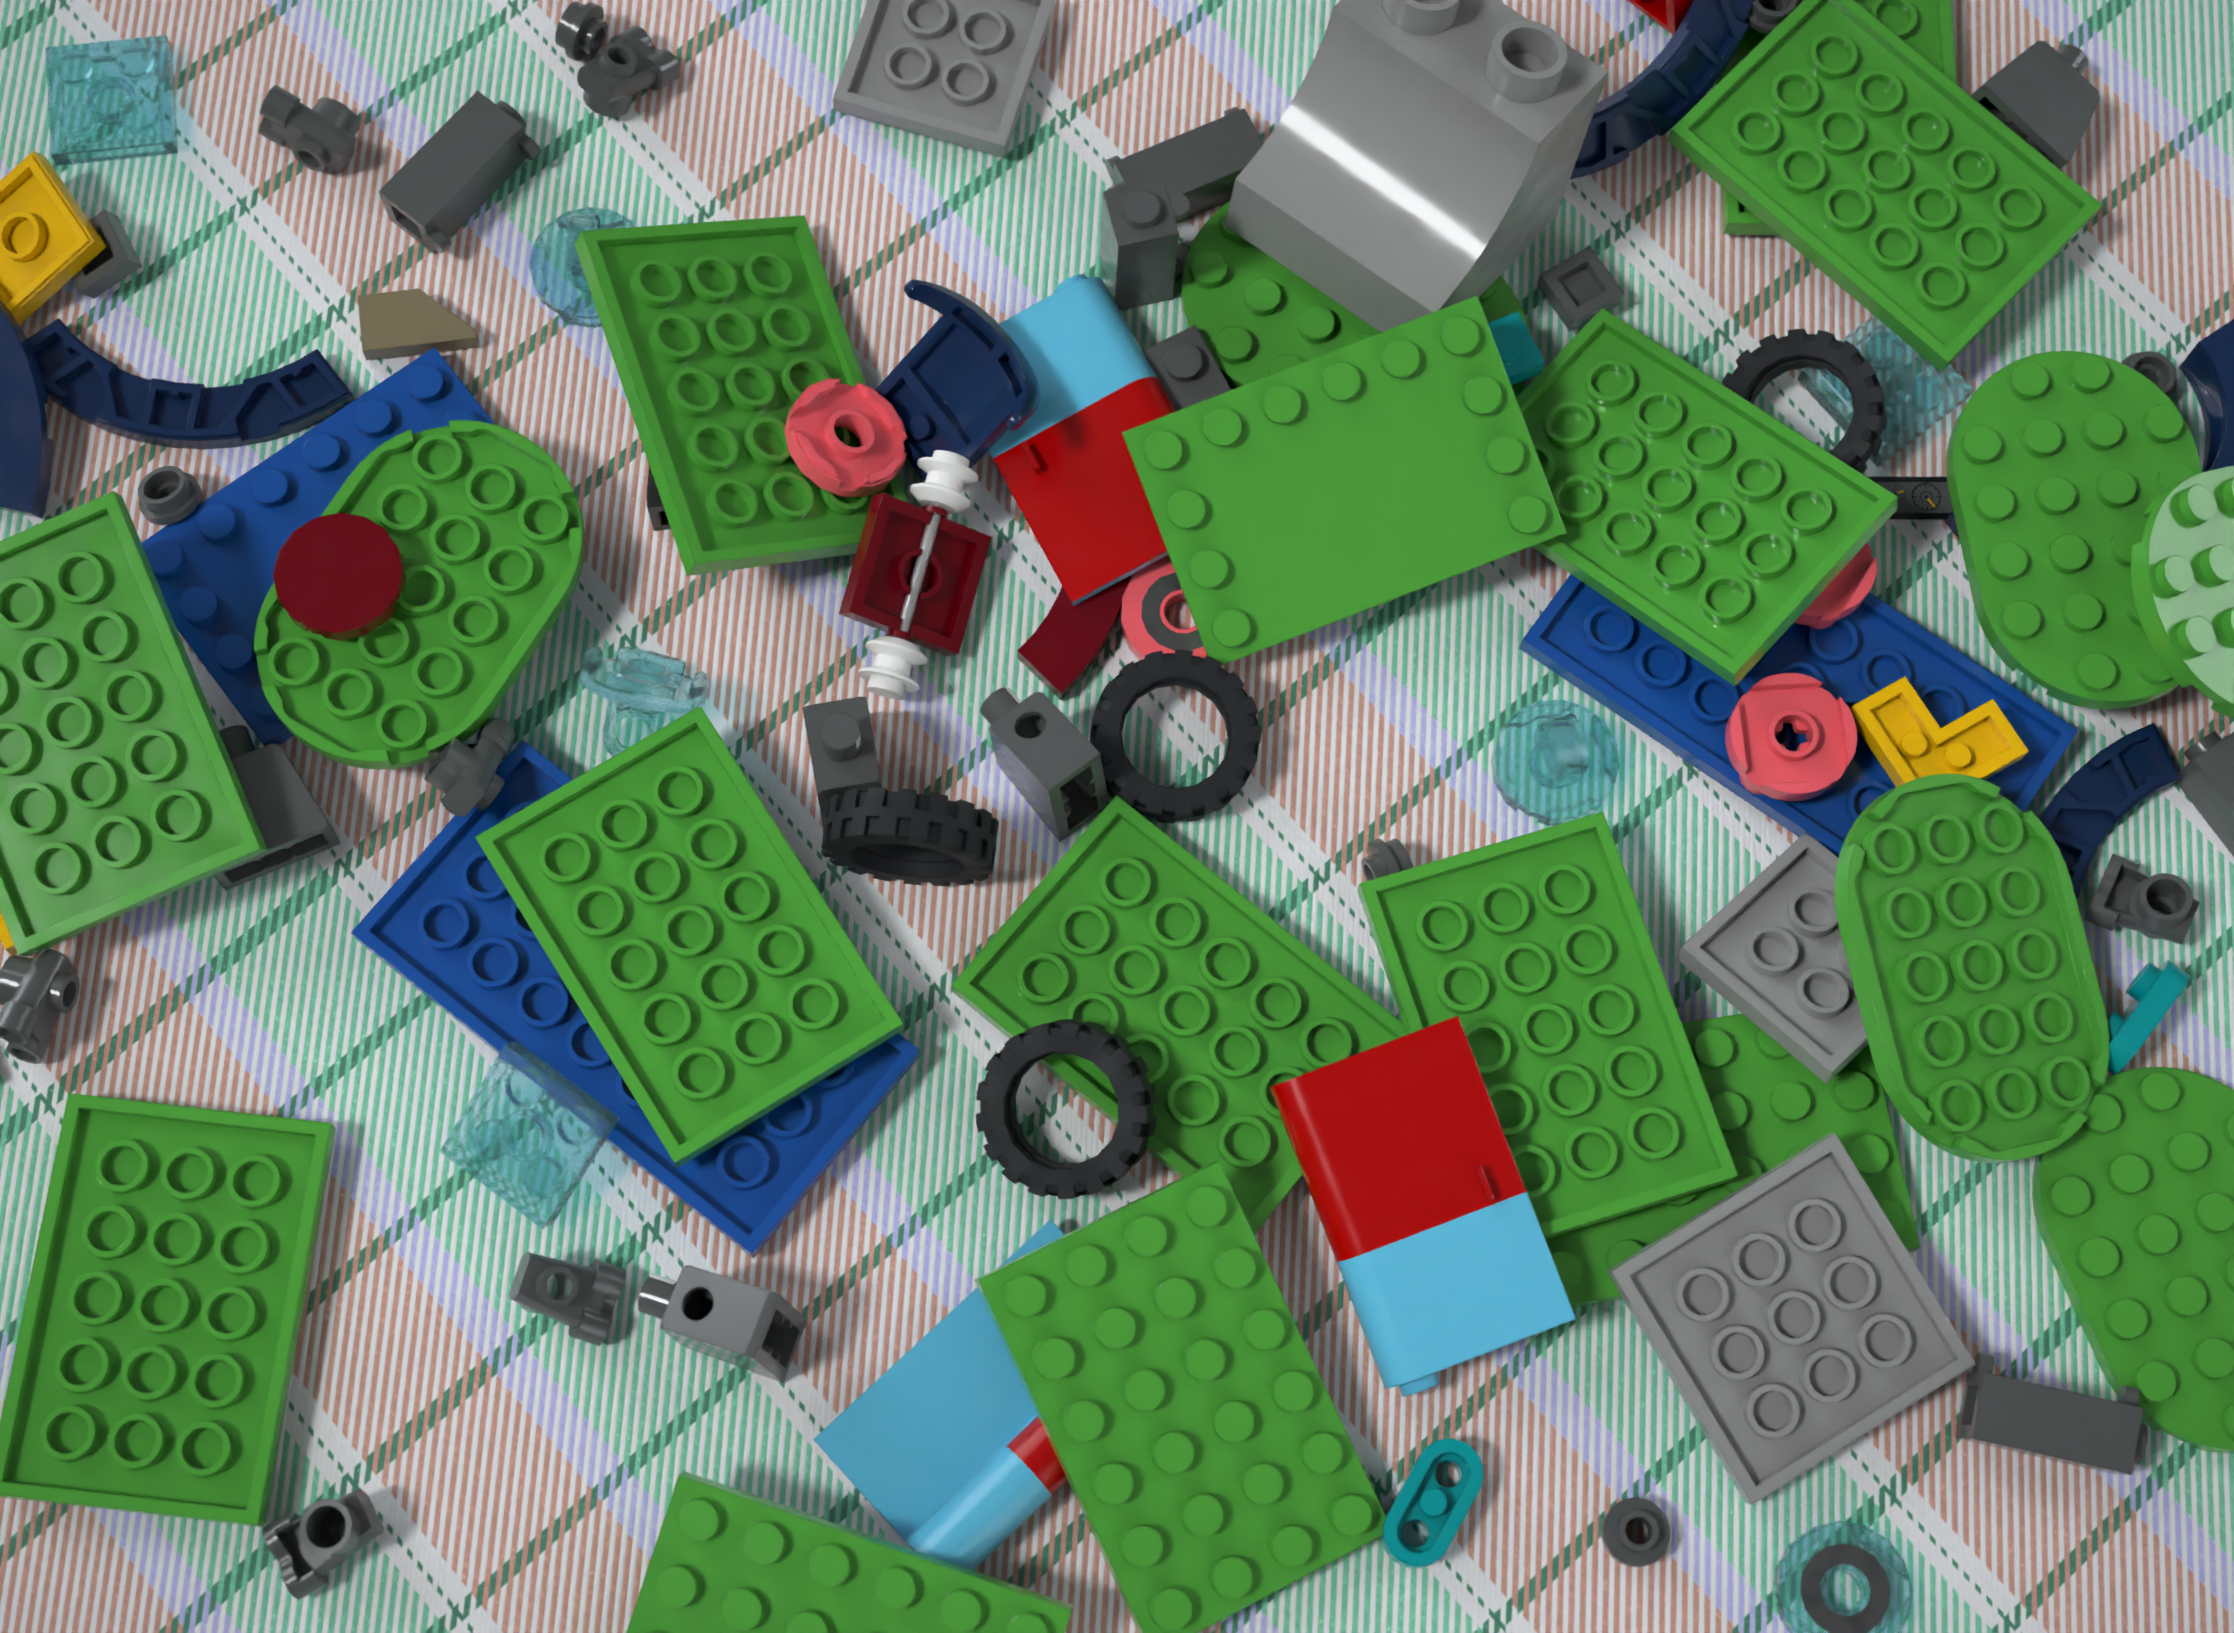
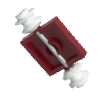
M935 450L932 457L918 459L917 465L927 473L925 483L911 485L910 492L923 508L886 493L873 495L839 614L887 633L886 636L866 642L865 647L875 655L873 666L858 669V675L868 681L866 689L882 697L901 700L905 692H916L919 690V684L909 676L912 666L925 665L927 658L915 644L946 656L957 655L960 652L991 536L947 519L948 514H954L970 508L971 501L961 494L963 484H972L978 481V474L968 468L970 461L954 452Z

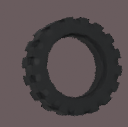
M1805 329L1788 330V336L1778 339L1775 334L1765 337L1759 341L1761 345L1759 348L1755 349L1752 353L1747 349L1736 360L1738 367L1733 374L1727 372L1722 385L1754 404L1756 397L1769 381L1789 370L1807 367L1829 371L1843 381L1851 394L1853 417L1848 432L1836 447L1828 452L1861 474L1867 469L1865 463L1870 459L1871 455L1876 457L1882 445L1881 434L1883 429H1886L1887 412L1885 409L1884 392L1869 361L1861 356L1859 350L1848 341L1843 343L1836 340L1834 334L1818 330L1816 335L1807 334Z
M1175 650V653L1163 654L1162 651L1152 652L1136 663L1132 661L1125 665L1119 671V674L1105 686L1095 708L1090 731V743L1101 754L1105 782L1109 794L1113 798L1116 795L1119 796L1142 816L1147 815L1157 818V822L1175 823V821L1183 820L1193 822L1203 819L1207 814L1224 808L1247 782L1256 764L1258 748L1261 742V725H1258L1256 717L1258 713L1256 703L1253 697H1248L1243 689L1244 683L1234 672L1229 674L1221 668L1222 663L1207 655L1205 659L1193 656V651ZM1176 685L1196 690L1215 704L1225 720L1228 742L1224 759L1213 775L1194 786L1174 789L1153 784L1136 772L1125 755L1122 729L1125 716L1137 699L1156 688Z
M885 787L869 788L868 792L851 789L845 791L844 795H833L830 801L827 802L821 853L824 857H830L829 861L836 866H848V871L860 875L866 873L873 874V878L891 881L892 879L904 880L903 884L921 885V882H930L933 886H950V882H955L959 885L973 884L974 880L984 881L989 878V874L992 875L999 822L996 818H992V814L989 811L974 809L975 804L961 799L957 801L948 800L947 795L932 792L929 795L917 794V790L899 788L898 792L888 791Z
M1064 1019L1044 1023L1015 1035L1004 1044L1005 1047H1003L1000 1053L994 1054L985 1068L988 1071L985 1081L979 1083L976 1100L981 1101V1112L976 1114V1124L978 1132L984 1131L988 1144L984 1145V1149L991 1161H999L1004 1168L1001 1173L1014 1184L1021 1182L1029 1187L1028 1192L1042 1197L1053 1195L1058 1196V1199H1073L1081 1195H1090L1122 1179L1129 1173L1128 1171L1133 1165L1141 1160L1148 1148L1146 1147L1148 1138L1154 1133L1157 1117H1153V1105L1157 1103L1155 1086H1150L1145 1074L1149 1072L1146 1063L1141 1056L1136 1057L1129 1049L1131 1044L1119 1034L1112 1035L1104 1030V1026L1089 1021L1083 1023L1075 1021V1019ZM1053 1054H1074L1092 1061L1108 1076L1118 1098V1123L1112 1140L1097 1156L1081 1163H1059L1042 1156L1025 1139L1016 1118V1093L1022 1077L1037 1061Z

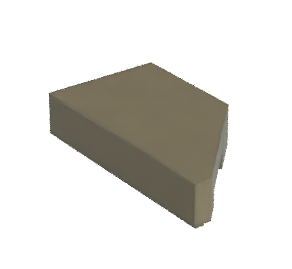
M420 289L358 296L362 351L366 360L423 354L433 347L438 352L480 347L476 329Z

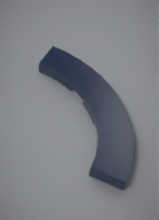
M1693 0L1679 28L1652 63L1626 86L1597 103L1570 180L1591 175L1629 158L1630 152L1639 148L1656 135L1663 136L1676 125L1711 89L1730 62L1748 29L1749 24L1745 23L1754 0Z
M1 300L0 510L43 519L50 488L53 458L52 440L47 436V417L45 411L48 395L39 364L28 339L12 313Z
M59 318L28 338V342L39 364L47 395L54 403L79 419L102 430L142 443L170 448L203 450L235 448L268 442L316 425L355 400L352 392L318 349L275 371L243 379V384L206 388L204 384L177 383L155 378L148 380L119 369L117 364L110 362L86 346Z
M2154 723L2125 735L2097 753L2067 780L2039 816L2040 821L2053 837L2063 856L2076 899L2079 898L2086 872L2097 851L2096 849L2108 831L2134 806L2151 795L2175 785L2181 779Z

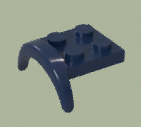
M912 279L904 287L906 295L910 299L933 308L941 313L942 316L881 382L875 391L892 404L903 421L907 435L904 441V453L907 452L906 456L923 479L926 480L927 473L917 465L919 458L932 457L935 450L950 451L967 458L970 461L968 468L971 469L1008 429L1012 431L1019 429L1033 415L1040 401V388L1037 377L1023 352L1010 335L985 310L951 289L938 284Z

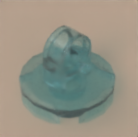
M587 207L565 212L548 223L533 243L529 262L534 288L540 301L544 305L546 304L549 309L557 312L560 315V319L570 325L591 328L601 327L602 324L574 244L581 231L637 227L633 221L613 210Z
M620 646L618 647L616 658H602L603 651L601 647H592L584 652L579 674L580 683L591 692L609 699L602 741L606 751L612 757L628 748L623 746L615 735V725L621 719L627 717L638 718L648 726L650 734L664 727L667 712L686 713L698 706L703 707L705 705L710 683L707 674L700 670L694 674V679L684 675L686 662L653 651Z
M1562 699L1536 701L1516 711L1500 730L1491 757L1494 784L1505 803L1515 811L1519 808L1526 815L1538 818L1537 823L1547 826H1555L1594 814L1612 792L1620 767L1617 742L1605 722L1585 706Z

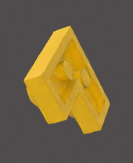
M1906 676L1856 703L1850 709L1857 730L1896 787L1917 778L1936 774H1961L1986 780L2021 760L2029 752L1994 699L1940 728Z

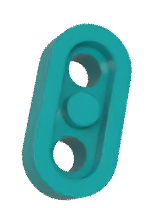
M2167 960L2159 968L2149 962L2137 974L2125 992L2133 1000L2124 1013L2120 1016L2113 1011L2107 1016L2110 1039L2107 1071L2112 1075L2120 1072L2133 1058L2187 985L2190 975L2171 961Z
M1441 1439L1430 1444L1418 1456L1386 1514L1382 1529L1381 1540L1388 1556L1397 1564L1411 1569L1424 1568L1438 1561L1447 1551L1483 1483L1484 1471L1481 1459L1470 1445L1457 1439ZM1447 1463L1457 1470L1458 1482L1454 1487H1443L1437 1482L1435 1470L1439 1464ZM1417 1522L1423 1526L1426 1531V1540L1422 1546L1413 1547L1405 1542L1402 1532L1406 1523Z

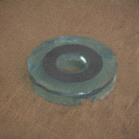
M1837 1521L1810 1528L1788 1544L1776 1566L1774 1585L1776 1584L1775 1594L1778 1601L1776 1606L1781 1622L1790 1633H1900L1910 1616L1912 1584L1905 1561L1888 1539L1865 1525ZM1835 1571L1849 1574L1858 1585V1601L1849 1611L1839 1610L1827 1598L1825 1592L1826 1582Z

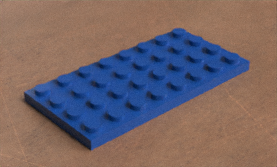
M1572 574L1569 575L1528 631L1519 649L1796 836L1801 837L1804 833L1809 835L1838 858L1845 838L1859 815L1876 798L1896 786L1857 730L1856 752L1850 764L1836 785L1821 795L1804 801H1781L1770 798L1765 794H1753L1746 790L1740 782L1739 773L1733 768L1729 760L1725 744V731L1727 721L1739 699L1761 679L1780 673L1805 674L1823 683L1821 688L1830 692L1836 700L1840 696L1851 709L1856 703L1906 676L1940 728L1994 699L2029 752L2021 760L1985 781L2000 787L2001 789L1998 793L2011 801L2023 813L2079 731L1870 592L1854 612L1835 621L1828 628L1814 629L1808 625L1793 623L1736 686L1727 682ZM1784 723L1780 734L1775 735L1778 743L1784 745L1790 751H1796L1801 743L1807 742L1805 734L1795 733L1790 723Z
M522 740L495 772L505 782L492 803L484 811L474 806L465 817L455 815L353 929L351 934L359 943L754 1259L921 1056L920 1050L898 1033L677 1168L475 838L477 835L573 780V778Z

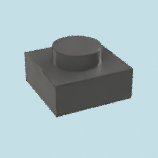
M103 210L89 221L107 247L73 277L80 293L93 299L142 267L119 217L106 210Z
M1591 246L1541 273L1537 282V286L1570 332L1589 322L1601 308L1608 311L1619 305L1624 295Z

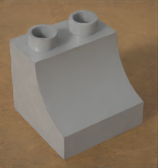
M1341 0L1332 9L1330 20L1317 54L1292 102L1262 147L1236 177L1225 226L1379 332L1394 328L1478 295V298H1480L1556 218L1608 71L1565 44L1561 36L1552 28L1542 23L1528 20L1499 0Z

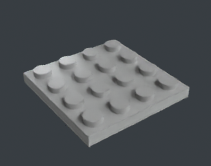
M1828 1133L1606 1270L1744 1501L1751 1505L1976 1364L1836 1133Z

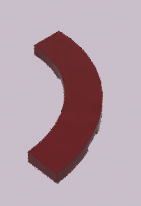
M1131 575L1075 606L1071 603L1062 586L1046 618L1035 633L1017 650V658L1060 700L1084 677L1102 652L1108 636L1117 621L1122 607V597L1130 582Z

